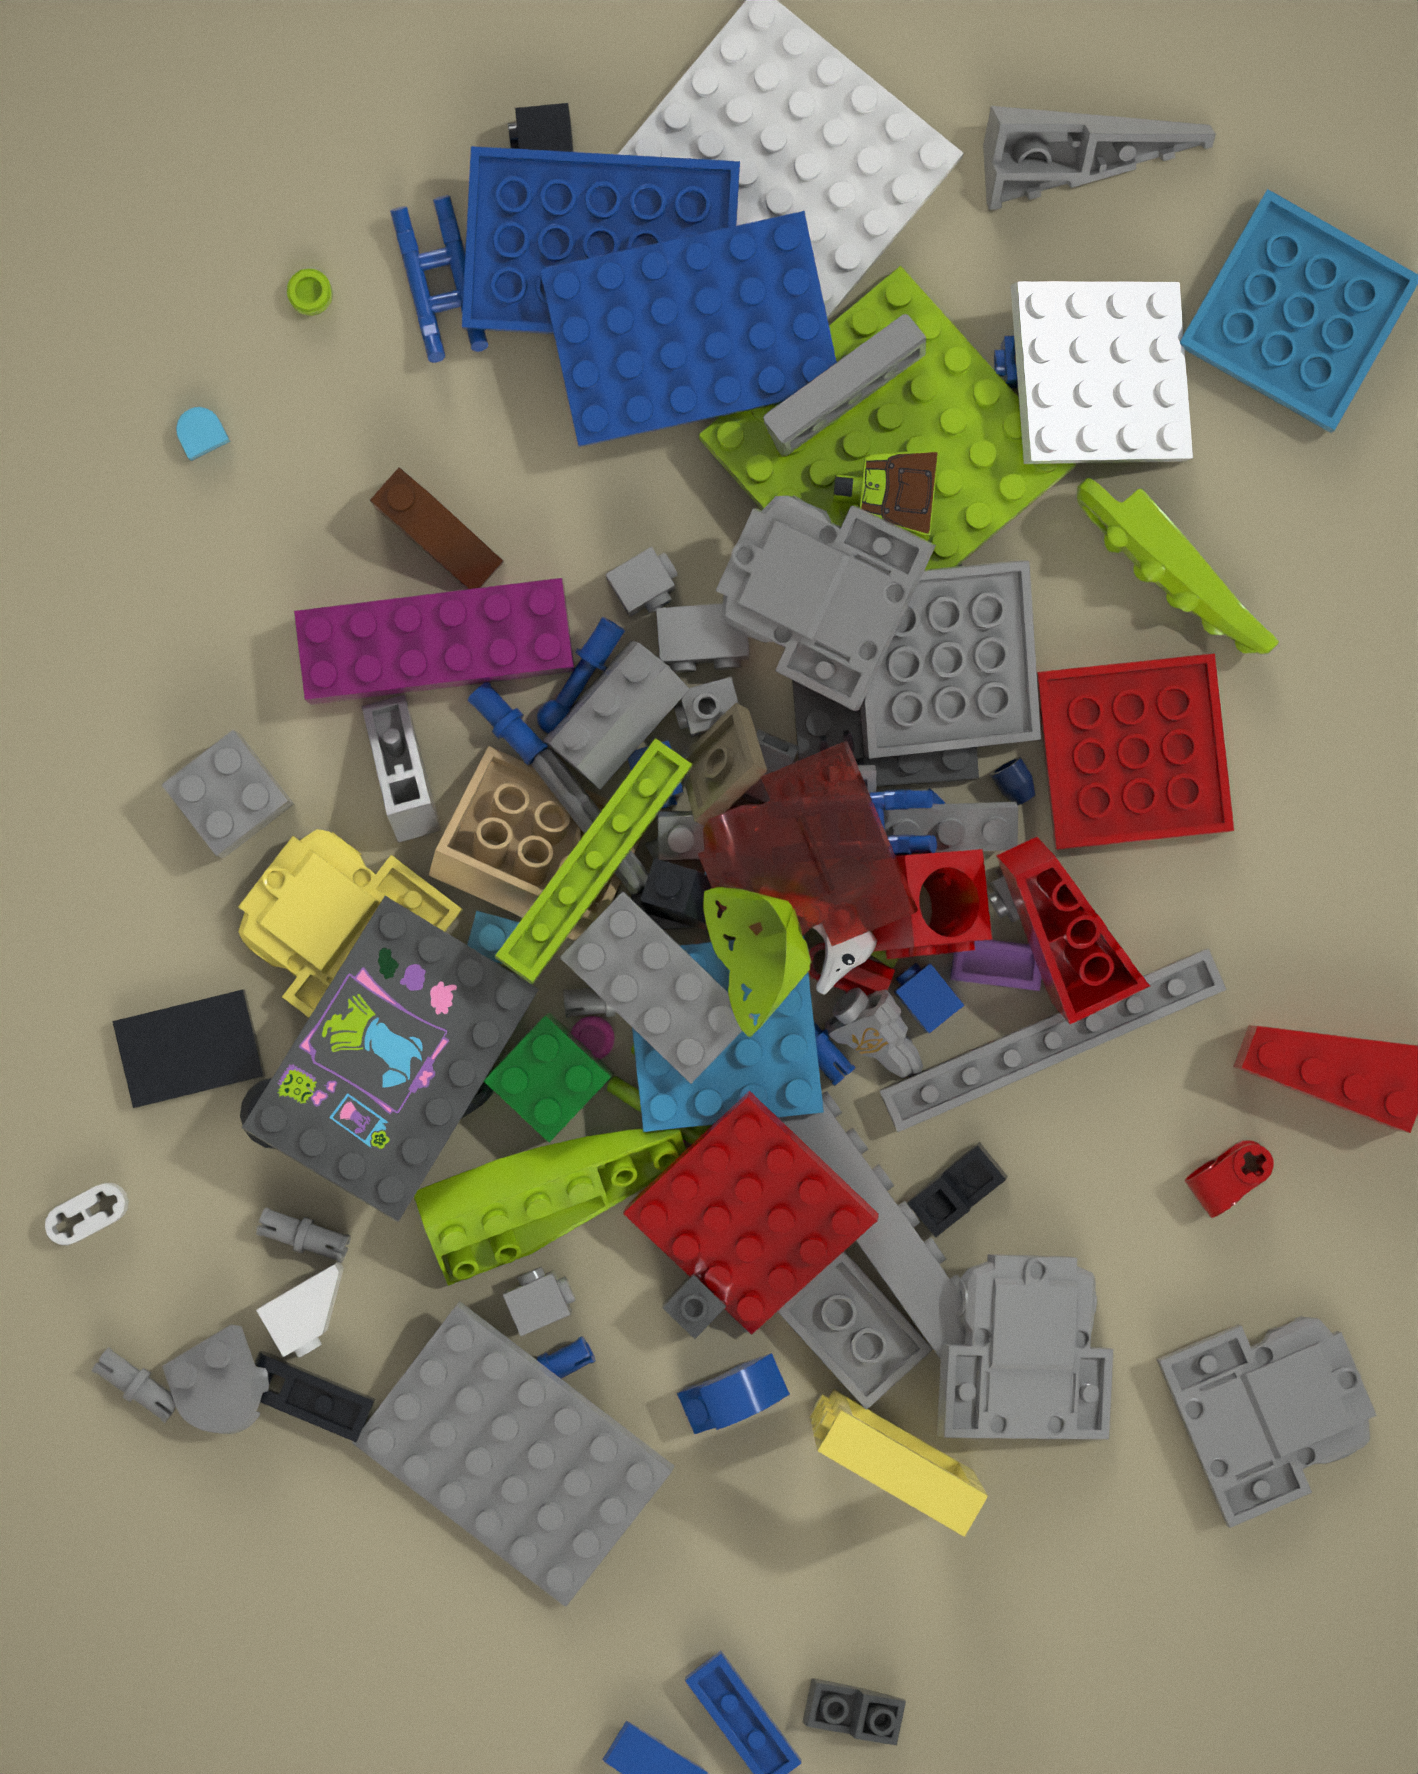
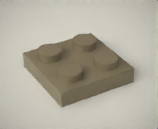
M735 703L681 756L692 764L683 781L694 821L707 828L710 827L767 772L750 711L738 703Z

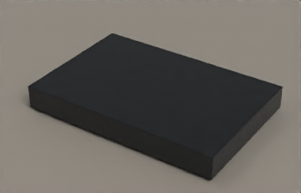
M245 989L112 1021L133 1108L266 1076Z

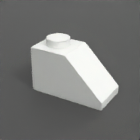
M336 1262L256 1310L283 1357L294 1351L297 1357L300 1358L322 1345L318 1337L328 1330L344 1269L340 1262Z

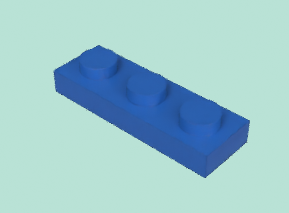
M719 1651L685 1677L688 1686L753 1774H788L802 1764L799 1755L722 1651Z

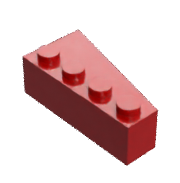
M1037 836L996 855L1050 1001L1070 1025L1150 987L1062 864Z

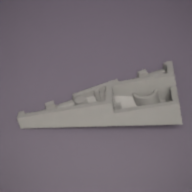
M991 106L983 143L987 205L989 210L1002 208V202L1026 196L1029 200L1041 197V191L1064 184H1068L1072 188L1135 170L1137 163L1158 157L1163 161L1175 158V152L1200 145L1204 149L1213 147L1216 134L1212 127L1206 124Z

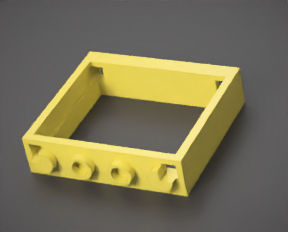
M833 1389L829 1398L823 1394L820 1396L815 1404L816 1407L809 1417L812 1419V1431L818 1452L963 1537L966 1536L988 1497L971 1468L872 1410H866L860 1403L836 1389Z

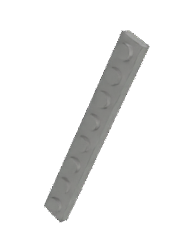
M1016 802L933 804L931 808L884 810L886 837L888 835H934L937 841L936 852L976 849L1001 851L1009 850L1018 845V806ZM769 809L728 810L708 828L694 821L692 811H669L657 814L659 860L705 859L738 855L773 857L772 850L776 846L806 841H822L820 814L772 820ZM866 814L838 815L840 840L868 838Z
M1204 949L1143 976L1150 987L1071 1025L1059 1012L880 1090L879 1092L896 1131L905 1130L1227 990L1209 949Z

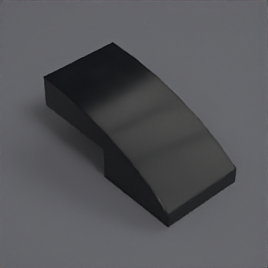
M979 1142L919 1191L907 1204L936 1238L967 1214L976 1203L1006 1181L1008 1176Z

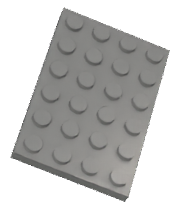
M460 1301L363 1427L357 1443L352 1442L565 1607L674 1469L672 1463Z

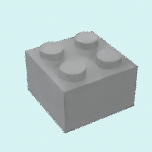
M234 730L162 784L163 788L213 853L221 858L228 856L294 805L242 735Z

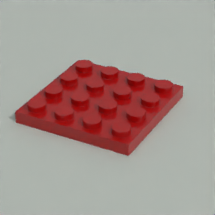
M1215 653L1037 672L1039 710L1055 850L1234 831Z
M748 1091L625 1206L623 1214L689 1277L694 1273L721 1301L723 1300L726 1303L724 1309L751 1335L872 1227L879 1217V1213L751 1091Z

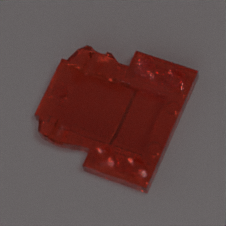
M847 741L762 776L761 779L770 801L764 804L738 806L708 819L709 821L703 828L704 851L698 853V856L712 889L716 887L743 889L789 901L792 908H795L802 936L812 927L822 923L831 946H835L918 911ZM718 901L719 906H720V908H721V910H722V913H723V912L727 909V907H726V906H723V905L720 904V902ZM760 922L749 926L756 936L763 930Z

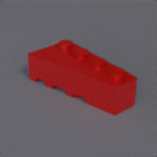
M1248 1026L1233 1067L1395 1130L1411 1133L1418 1115L1417 1045L1264 1026Z

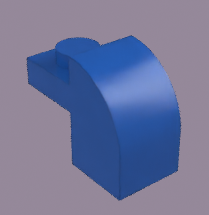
M770 1353L741 1363L718 1377L689 1386L678 1392L677 1395L694 1434H698L713 1428L719 1430L749 1418L790 1395L773 1354Z

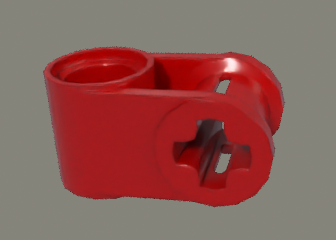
M1242 1140L1218 1157L1197 1168L1184 1182L1210 1218H1214L1230 1209L1244 1195L1266 1181L1272 1174L1274 1160L1271 1153L1264 1146L1252 1140ZM1247 1152L1254 1156L1260 1155L1255 1160L1258 1168L1253 1172L1247 1168L1241 1169L1246 1163L1243 1156Z

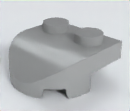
M231 1324L162 1366L175 1406L183 1419L192 1426L208 1432L235 1434L250 1427L260 1416V1412L256 1410L262 1393L268 1392V1374L266 1368L255 1366L242 1326Z

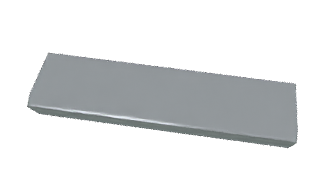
M904 314L765 414L763 417L764 424L782 457L789 455L925 356L926 336L909 315Z

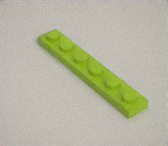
M655 738L497 952L495 958L533 985L689 772L692 764Z

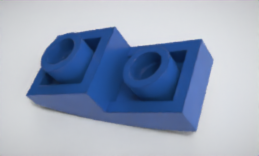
M627 1720L602 1759L622 1774H708L704 1768L667 1747L661 1740Z

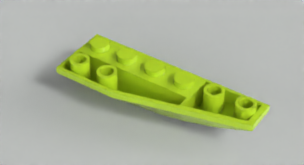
M679 1128L643 1132V1129H634L586 1136L537 1147L494 1160L418 1189L414 1199L431 1246L449 1286L533 1254L647 1187L686 1148Z

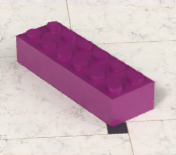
M562 578L294 611L304 699L311 705L482 684L485 682L490 683L571 673L575 669L565 586Z

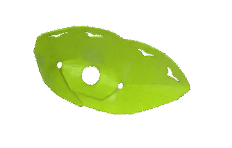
M716 887L704 891L706 925L717 957L730 970L728 995L736 1021L740 1029L748 1037H751L768 1020L810 970L811 959L807 942L803 939L795 908H792L789 901L743 889ZM716 900L727 907L722 913L721 918L717 916L719 907L715 903ZM724 934L736 937L733 951L729 949V941L724 938ZM742 984L752 989L746 1001L743 1000L745 992L742 990ZM749 1014H760L756 1025H754V1019H751Z

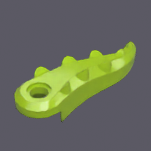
M1086 478L1077 486V503L1088 518L1105 534L1104 544L1107 550L1115 553L1122 551L1134 563V575L1140 581L1155 582L1167 593L1166 599L1171 606L1185 612H1192L1202 619L1205 631L1211 635H1226L1235 641L1237 650L1243 654H1269L1278 645L1279 641L1241 604L1199 552L1143 489H1137L1124 502H1119L1091 478Z

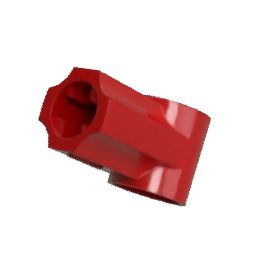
M825 942L816 944L809 950L811 963L808 973L817 982L821 975L815 971L812 962L815 954L825 949ZM867 959L845 974L833 987L845 992L853 988H860L866 995L880 990H888L895 969Z

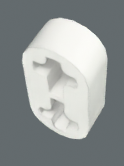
M104 1183L55 1207L49 1212L45 1221L48 1237L59 1245H70L118 1221L125 1215L128 1209L129 1200L127 1193L115 1183ZM102 1191L106 1196L115 1195L118 1202L112 1206L114 1214L111 1216L107 1210L92 1215L89 1209L101 1201L99 1193ZM62 1212L67 1218L82 1213L85 1219L73 1227L75 1235L72 1237L67 1231L59 1233L56 1226L62 1222L60 1217Z

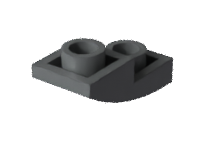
M812 1678L803 1723L811 1728L847 1733L854 1739L897 1746L906 1701L902 1698L864 1688Z

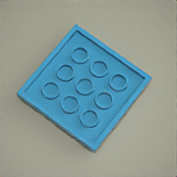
M1267 189L1185 331L1180 345L1189 353L1332 433L1338 426L1418 285V274Z
M728 940L729 949L733 951L735 940ZM712 943L681 945L728 992L730 970L717 957ZM808 972L768 1020L751 1037H748L742 1031L692 1084L632 1028L643 1132L713 1125L748 1091H751L777 1117L824 1113ZM742 984V990L745 992L743 1000L746 1001L752 989ZM751 1013V1015L755 1017L753 1023L754 1025H756L757 1019L760 1016V1014L756 1015Z

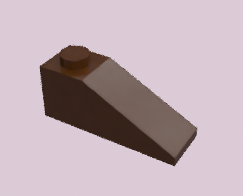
M400 467L397 468L370 499V502L378 512L467 589L482 588L504 562L445 506Z

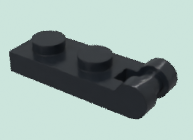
M259 1351L255 1365L266 1368L269 1385L274 1374L285 1378L280 1393L269 1388L268 1392L262 1393L260 1403L357 1443L375 1398L286 1362L273 1354Z

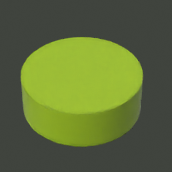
M308 268L296 272L290 278L287 285V296L296 311L304 315L313 316L324 312L329 307L333 297V290L328 278L322 272Z

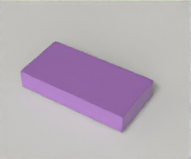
M983 940L975 941L974 951L953 953L950 980L1040 991L1041 974L1029 944Z

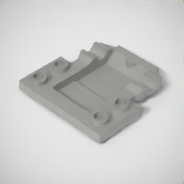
M794 495L775 496L763 510L752 509L737 545L732 550L731 558L716 589L717 592L724 595L722 617L729 625L744 635L764 643L775 642L785 648L775 670L776 672L853 711H857L862 705L936 545L857 506L850 507L842 527L832 523L827 511L810 505Z
M988 1254L987 1262L968 1268L959 1279L958 1287L962 1291V1304L957 1309V1317L965 1328V1344L941 1345L937 1436L943 1438L1109 1439L1113 1349L1090 1347L1094 1314L1097 1306L1096 1282L1093 1273L1078 1267L1077 1258L1070 1256Z
M1300 1316L1288 1324L1269 1329L1263 1340L1250 1346L1242 1326L1238 1324L1157 1359L1226 1526L1229 1528L1312 1493L1302 1469L1313 1464H1326L1343 1459L1363 1448L1370 1440L1369 1419L1377 1415L1361 1380V1375L1356 1368L1342 1332L1336 1331L1331 1333L1318 1318Z

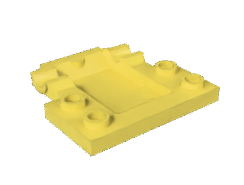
M316 829L301 840L292 836L268 869L265 870L264 874L238 906L244 911L238 933L245 945L260 958L274 967L286 968L297 977L282 998L310 1018L384 896H387L444 932L449 929L463 909L393 855H390L376 874L366 867L361 856L362 854L334 832Z

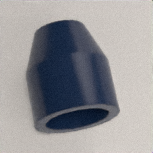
M1016 757L1004 763L990 774L1001 794L1011 802H1016L1017 806L1027 802L1036 795L1032 774L1021 757Z

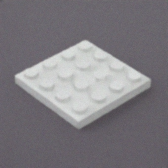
M1016 282L1010 286L1024 464L1183 462L1193 459L1185 349L1180 345L1183 337L1179 282Z

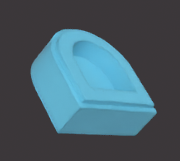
M191 408L185 411L177 422V436L190 461L231 442L219 418L207 408Z

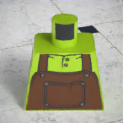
M939 451L866 455L862 477L835 475L833 502L859 504V508L929 541Z

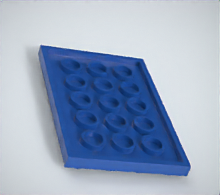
M471 146L462 328L469 330L554 334L540 272L541 268L737 226L740 161Z
M805 211L540 269L579 447L780 404L837 363Z

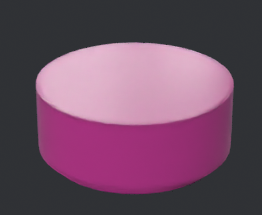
M584 1017L571 1030L572 1035L590 1049L591 1053L599 1060L607 1056L613 1048L615 1041L613 1028L601 1017Z

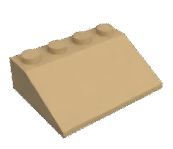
M488 746L435 850L429 876L520 917H524L584 836V833L531 764L527 766L524 761ZM584 789L599 810L602 811L609 802V799ZM644 833L639 838L634 847L631 849L634 855L638 849V846L642 840ZM615 873L567 938L576 941L615 900L622 884Z

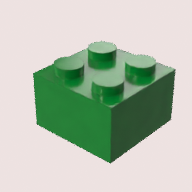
M548 1013L489 1074L484 1082L550 1143L615 1073L591 1053L592 1051L580 1040L574 1037L556 1017Z

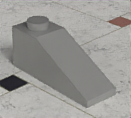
M405 695L362 706L387 817L398 843L441 831L432 790Z

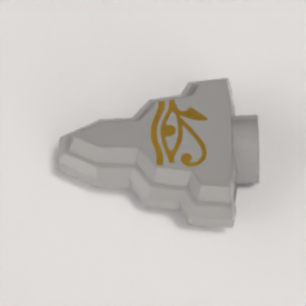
M853 988L837 1001L832 1011L833 1016L824 1026L832 1039L840 1044H848L860 1055L876 1058L886 1069L902 1078L914 1076L922 1071L923 1064L918 1050L907 1036L908 1027L900 1016L902 1010L886 989L866 995L860 988Z

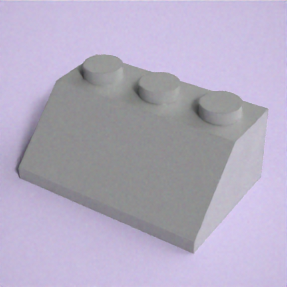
M630 640L607 666V669L599 675L570 708L563 720L545 736L543 741L601 790L685 695L689 688L667 664L639 642Z

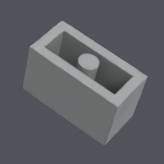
M723 604L656 608L660 660L667 664L674 673L696 671V664L714 663L715 670L741 668L742 660H749L748 636L737 631L723 619Z

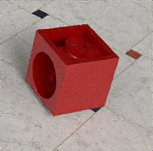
M983 849L903 855L861 862L872 869L877 879L873 886L862 893L865 924L877 939L873 952L886 951V959L974 951L975 941L992 940ZM922 885L929 893L932 903V917L929 926L924 921L920 911L919 896Z

